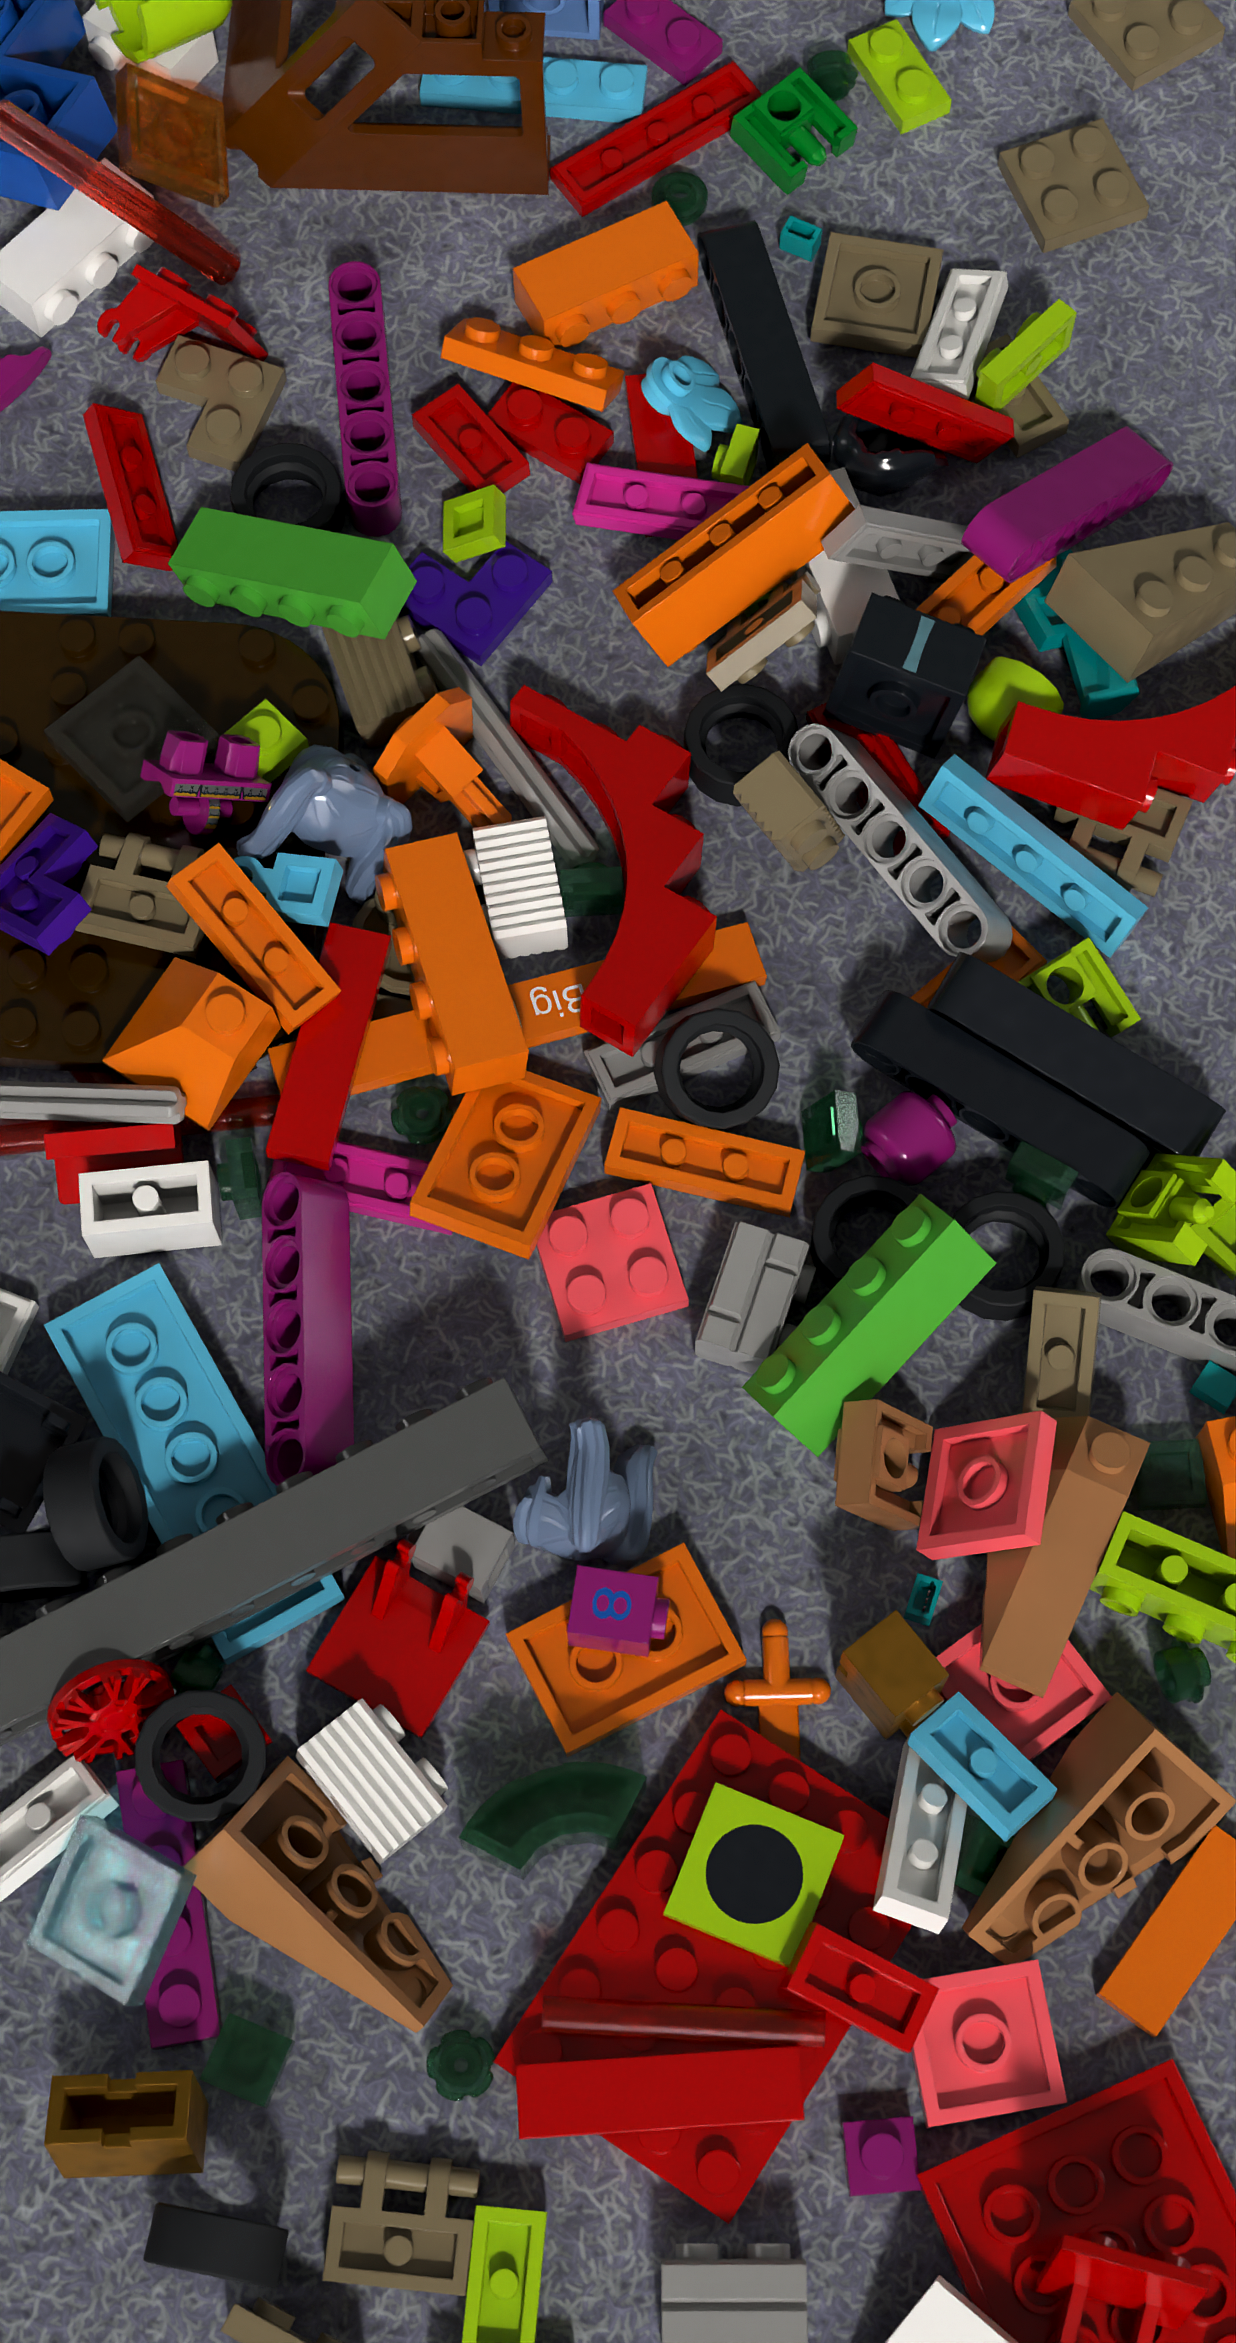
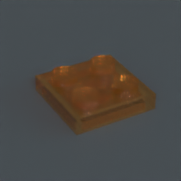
M126 63L115 75L120 171L208 206L219 207L229 198L223 102Z

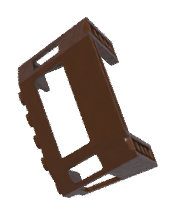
M232 0L219 141L228 149L242 150L258 165V177L270 188L549 195L551 135H548L546 127L543 62L545 13L486 11L485 0H336L332 15L288 58L293 0ZM355 42L374 60L375 66L324 115L306 98L305 91ZM404 74L516 77L520 81L522 126L354 121Z

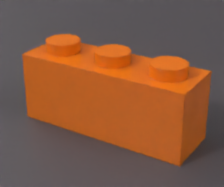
M666 200L514 267L515 303L535 336L550 340L554 344V348L561 346L572 347L585 340L590 333L612 323L624 324L631 321L641 310L664 300L672 302L684 297L691 288L698 286L699 252Z

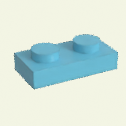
M959 1691L912 1731L907 1742L1005 1842L1053 1799L1058 1789Z

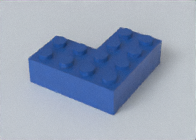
M0 0V196L57 211L60 210L118 131V127L95 77L59 69L86 33L83 19L74 0Z

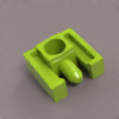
M1089 937L1018 981L1021 985L1099 1031L1083 1006L1084 1003L1091 1000L1108 1026V1029L1105 1031L1110 1037L1121 1033L1141 1020ZM1049 976H1056L1062 979L1068 986L1069 1001L1067 1004L1056 1002L1048 993L1047 980Z
M1156 1153L1146 1170H1141L1118 1207L1117 1212L1119 1214L1107 1231L1106 1236L1121 1251L1143 1260L1195 1266L1208 1244L1190 1226L1191 1224H1206L1214 1215V1208L1207 1199L1200 1198L1195 1192L1219 1194L1226 1202L1234 1203L1236 1200V1171L1222 1158Z

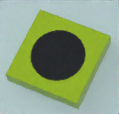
M715 1782L665 1908L664 1916L780 1965L789 1967L809 1923L813 1920L845 1835Z

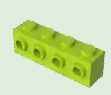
M1123 1511L1089 1590L1101 1594L1100 1602L1113 1611L1132 1617L1137 1616L1140 1611L1163 1621V1630L1182 1641L1200 1644L1202 1639L1223 1647L1227 1649L1226 1657L1236 1663V1559Z

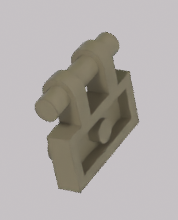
M805 572L790 585L787 582H783L769 593V601L749 617L742 614L727 626V634L713 644V648L708 651L706 675L721 692L736 680L740 684H744L754 678L765 667L768 655L782 644H785L787 647L796 645L812 631L815 626L813 620L817 618L816 594L821 591L814 577L810 573Z
M1158 788L1149 810L1146 813L1138 811L1123 830L1059 807L1056 808L1053 820L1074 827L1071 839L1058 836L1128 892L1133 889L1155 897L1164 874L1141 866L1145 854L1169 863L1193 801ZM1093 835L1127 847L1123 859L1089 847Z
M132 832L127 837L104 833L99 846V856L117 861L115 870L90 864L80 895L92 910L76 926L75 931L196 959L205 933L166 887L168 882L143 877L140 874L146 868L171 873L172 878L205 853L204 849L183 845L178 850L152 844L149 836Z
M369 2150L367 2157L340 2154L336 2183L363 2186L360 2208L332 2205L322 2281L467 2296L474 2220L447 2218L450 2196L478 2198L481 2170L453 2166V2159L432 2157L430 2164L390 2160V2152ZM387 2189L426 2193L424 2215L384 2211Z

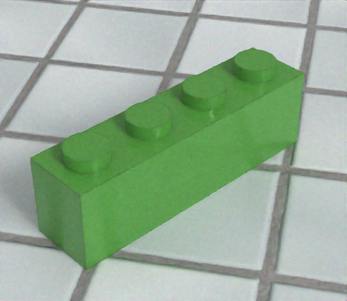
M205 507L199 509L168 562V565L184 585V593L191 600L202 606L214 607L217 604L236 608L252 617H260L262 614L279 617L300 627H308L310 624L334 629L338 633L352 638L360 634L385 640L417 582L393 543Z
M920 1193L905 1210L897 1215L892 1225L869 1250L851 1265L845 1276L822 1301L806 1314L799 1326L776 1351L760 1364L758 1370L742 1388L814 1455L819 1457L838 1436V1429H842L844 1402L871 1400L994 1267L996 1262L951 1216Z

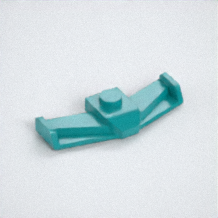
M1069 548L1057 556L1056 568L1014 606V609L1039 652L1064 647L1081 705L1079 710L1081 718L1097 719L1121 712L1140 692L1136 678L1127 683L1044 602L1068 554L1073 553Z

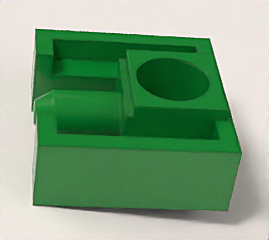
M799 67L733 116L729 136L788 195L804 183L808 169L807 163L813 166H821L827 159L825 147L810 132L812 126L831 144V153L836 157L854 145L858 127ZM774 117H784L789 121H780ZM792 146L804 160L798 163L787 149Z

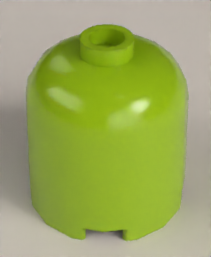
M95 0L99 10L109 7L113 20L119 31L111 34V38L124 56L135 64L155 58L216 30L223 25L232 7V0Z

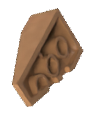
M1090 1416L1053 1418L1057 1421L1041 1545L985 1553L987 1554L986 1587L982 1602L979 1670L1041 1698L1046 1693L1150 1446L1149 1442Z
M1119 1692L1114 1694L1072 1740L1049 1779L1058 1788L1053 1799L1019 1829L962 1926V1929L968 1936L1004 1965L1024 1961L1078 1926L1082 1911L1111 1892L1119 1899L1136 1888L1137 1885L1133 1878L1162 1859L1166 1858L1173 1864L1190 1853L1236 1803V1799Z
M287 1756L258 1785L256 1792L237 1811L231 1813L180 1869V1872L228 1920L417 2033L426 2025L453 1987V1984L410 1917L400 1912L391 1913L374 1884L383 1875L373 1859L369 1857L359 1863L339 1832L348 1823L342 1818L338 1810L316 1783Z

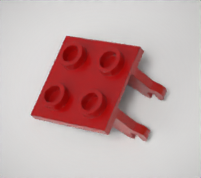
M136 264L131 275L139 282L117 308H110L104 311L97 323L98 333L104 338L108 336L114 324L119 323V328L112 341L118 345V349L122 354H127L134 342L140 341L133 355V359L136 362L146 361L153 353L176 340L178 335L183 336L197 326L256 360L264 362L269 355L253 339L257 330L237 317L239 312L212 294H208L206 299L202 298L190 290L191 284L164 267H161L156 275Z
M403 1538L397 1545L398 1551L393 1561L389 1559L386 1562L377 1556L374 1557L307 1667L306 1672L356 1702L363 1698L371 1710L382 1704L397 1720L401 1728L422 1739L485 1634L490 1621L467 1608L468 1595L474 1582V1578L461 1571L455 1578L456 1584L451 1594L447 1592L445 1596L410 1577L411 1559L416 1550V1545Z
M1078 2232L1073 2237L1063 2234L1038 2276L1036 2292L1064 2299L1055 2343L1076 2342L1086 2298L1135 2311L1130 2343H1152L1156 2325L1178 2331L1209 2290L1211 2275L1190 2269L1191 2264L1189 2261L1174 2254L1151 2252L1145 2257L1117 2249V2242L1107 2236L1093 2232Z

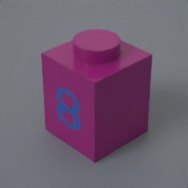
M577 1565L567 1628L568 1645L649 1657L651 1638L664 1640L670 1599L658 1597L659 1577Z

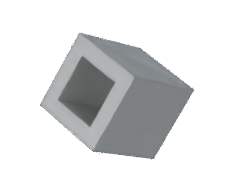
M464 1506L409 1533L407 1539L416 1545V1550L412 1557L414 1568L452 1588L455 1587V1578L461 1571L474 1578L468 1596L483 1604L515 1548L512 1531Z

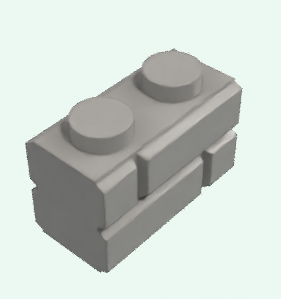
M741 1221L735 1222L695 1340V1355L754 1374L760 1364L771 1356L798 1327L788 1324L787 1321L793 1302L806 1305L813 1285L817 1267L806 1264L810 1245L805 1241L780 1233H770L767 1229Z
M675 2244L676 2259H661V2343H808L806 2259H790V2244H747V2259H719L718 2244Z

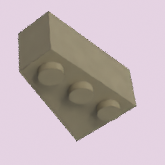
M1227 522L1069 553L1044 602L1128 683L1236 614V529Z

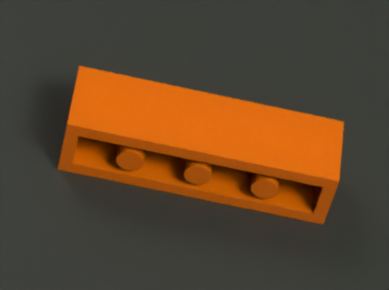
M806 443L612 590L634 627L665 665L669 667L685 654L697 648L701 642L733 618L744 613L749 606L781 582L792 577L797 570L823 552L824 548L821 541L850 515L855 508L810 445Z
M457 832L385 848L383 873L375 875L376 891L382 910L384 912L393 910L398 928L392 929V939L398 962L401 966L407 964L411 966L415 982L409 984V992L415 1016L418 1021L428 1019L433 1038L427 1039V1051L435 1076L445 1074L451 1096L524 1079L529 1054L528 1046Z

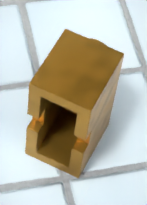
M897 1610L893 1611L842 1652L839 1661L841 1665L838 1666L835 1677L885 1740L899 1729L908 1738L911 1732L931 1716L945 1701L940 1693L950 1674Z
M193 2070L136 2072V2078L111 2079L108 2073L52 2076L44 2146L63 2178L203 2173L209 2104Z

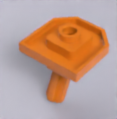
M460 687L436 693L418 712L401 722L373 768L374 777L380 783L384 795L390 796L395 801L404 804L416 791L423 787L440 803L450 800L474 828L512 821L511 814L477 777L483 769L463 747L473 737L472 697Z

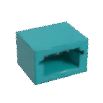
M790 215L780 232L779 249L812 262L821 246L822 228Z
M1209 1360L1189 1393L1224 1414L1236 1396V1376Z
M917 1573L903 1618L929 1626L943 1581Z

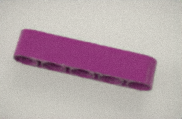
M351 261L343 263L334 269L328 283L344 482L352 525L364 535L380 537L395 530L402 518L385 313L378 272L364 262ZM364 397H373L372 399L368 400H358ZM378 447L375 450L362 451L363 448ZM372 497H381V498H383V499H381L380 501H376V502H366V501H365V500H367V499H369V498H372Z
M1128 426L1123 427L990 502L970 522L963 534L961 544L1008 583L1014 582L1146 503L1165 483L1173 469V463Z
M281 1172L274 1176L267 1184L262 1200L265 1464L267 1474L271 1482L276 1486L302 1472L311 1471L313 1475H316L337 1464L336 1456L341 1451L354 1444L348 1196L344 1188L337 1183L290 1172Z

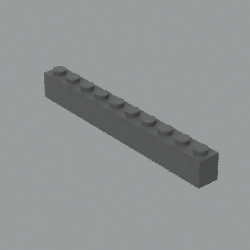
M505 1377L495 1382L491 1378L477 1380L462 1388L455 1395L457 1399L455 1403L435 1413L431 1409L415 1412L396 1425L397 1433L378 1443L373 1444L371 1440H365L353 1444L336 1456L337 1464L316 1475H313L311 1471L296 1474L284 1480L276 1487L277 1495L256 1506H253L251 1502L236 1505L216 1518L218 1526L195 1538L192 1534H183L172 1538L156 1549V1558L135 1569L132 1565L115 1568L103 1574L95 1581L97 1588L75 1600L71 1596H66L43 1605L35 1612L37 1620L16 1631H13L12 1628L0 1629V1746L47 1722L49 1705L56 1693L81 1672L96 1665L120 1659H141L158 1665L548 1462L549 1460L527 1416ZM128 1675L121 1676V1682H125ZM103 1682L95 1683L82 1692L88 1695L92 1690L103 1685Z

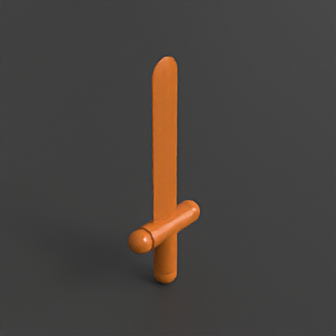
M770 1619L762 1627L764 1679L733 1680L726 1685L724 1697L727 1703L734 1707H741L743 1705L744 1707L758 1706L759 1734L801 1761L798 1705H812V1703L819 1705L825 1703L830 1698L831 1687L825 1679L819 1677L812 1679L790 1678L788 1628L782 1620Z

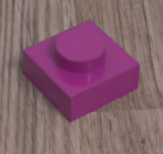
M913 2116L841 2123L849 2197L921 2190L916 2177L919 2174Z

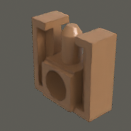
M879 1399L844 1402L842 1429H838L834 1481L837 1482L835 1506L888 1530L919 1529L924 1501H908L891 1492H902V1490L911 1488L917 1482L918 1470L913 1464L908 1462L909 1454L931 1452L933 1426Z

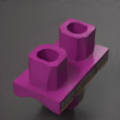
M168 730L160 760L143 759L140 777L145 781H159L161 783L164 793L172 797L169 803L170 813L174 816H183L185 827L191 834L208 835L216 828L219 818H230L232 815L233 807L230 800L269 801L272 784L257 775L260 745L242 735L223 734L219 738L215 763H204L208 740L198 734L187 731Z

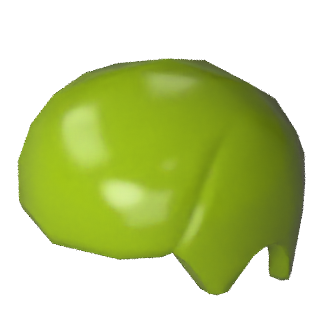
M1003 656L992 659L985 669L977 674L967 693L968 715L981 733L996 742L999 728L1018 701L1058 714L1062 713L1064 703L1057 688L1042 673L1021 661Z

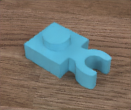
M278 852L274 867L270 869L264 868L257 859L250 856L234 858L235 863L245 875L253 877L251 882L284 922L329 927L344 871L337 859Z

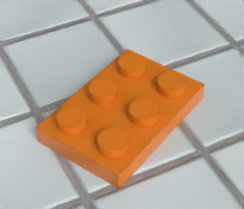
M526 1071L524 1079L465 1093L410 1201L409 1216L529 1260L600 1113L602 1098Z
M684 1542L627 1571V1573L659 1577L658 1597L670 1599L664 1640L651 1638L649 1657L569 1646L567 1628L572 1600L506 1633V1639L567 1758L746 1665L747 1659Z

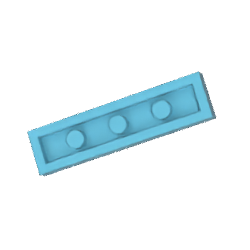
M552 57L543 58L547 117L627 123L643 114L648 79L647 65ZM422 74L419 92L421 106L522 114L520 81L516 77Z
M955 754L941 766L918 804L919 807L1085 939L1089 937L1094 946L1109 958L1120 948L1148 910L1145 904Z

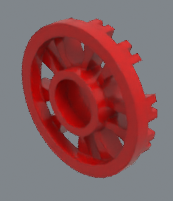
M120 1659L105 1662L81 1672L56 1693L48 1708L47 1724L57 1748L66 1757L73 1753L76 1761L82 1762L85 1760V1763L91 1764L95 1755L114 1753L116 1760L123 1759V1753H126L128 1756L135 1754L132 1745L136 1743L145 1719L164 1700L175 1696L174 1689L167 1673L160 1666L141 1659ZM128 1675L125 1683L121 1682V1676ZM151 1679L156 1682V1684L142 1690ZM103 1682V1685L95 1688L88 1695L82 1692L95 1683Z

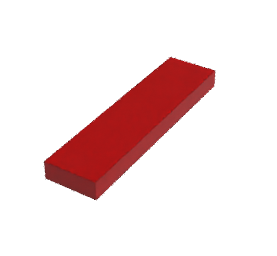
M731 61L550 168V180L583 218L731 130L733 116L763 94L737 64Z
M330 922L319 964L341 989V992L333 1001L300 1026L266 1146L268 1158L330 1171L391 950V935Z
M799 2046L515 2065L520 2140L805 2120Z

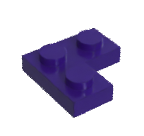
M507 541L506 547L497 549L470 582L421 552L409 566L417 582L400 613L404 616L409 615L413 622L427 631L434 628L442 631L454 649L482 666L553 582L552 571Z
M50 813L0 865V930L47 955H50L60 944L71 937L76 926L92 910L78 892L63 885L78 873L82 863L98 847L85 829Z

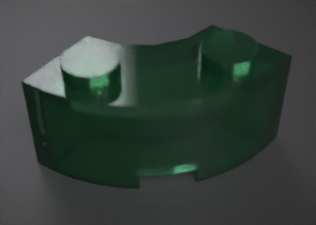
M589 1761L566 1762L559 1766L537 1771L523 1778L520 1776L494 1793L479 1807L459 1836V1840L463 1849L522 1880L526 1878L541 1858L563 1846L592 1843L616 1850L647 1790V1776L617 1765Z

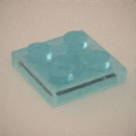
M80 1815L26 1943L125 2006L143 2005L197 1875L100 1817Z

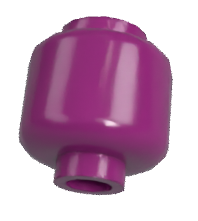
M903 1091L864 1124L863 1132L866 1143L861 1146V1151L881 1177H890L907 1185L915 1186L926 1179L956 1152V1140L951 1128L957 1124V1119L938 1096L932 1094L927 1099H924L914 1092Z

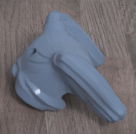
M312 745L301 750L294 758L282 785L265 808L256 829L251 834L241 837L237 841V854L262 860L279 848L286 837L293 832L304 844L335 856L350 858L345 888L350 900L362 906L373 896L374 888L376 887L375 875L383 873L384 849L407 843L413 828L411 811L406 806L395 801L392 797L384 795L380 783L360 756L352 753L344 755L332 747Z
M592 1417L577 1419L569 1424L571 1440L566 1490L560 1495L554 1494L551 1489L550 1476H539L536 1484L528 1487L523 1499L516 1507L513 1518L515 1537L521 1544H530L533 1547L540 1548L543 1552H550L565 1559L577 1561L603 1558V1560L612 1565L630 1569L640 1561L649 1541L653 1512L652 1474L658 1452L652 1445H634L627 1451L619 1454L614 1470L611 1471L610 1446L605 1424L601 1420Z

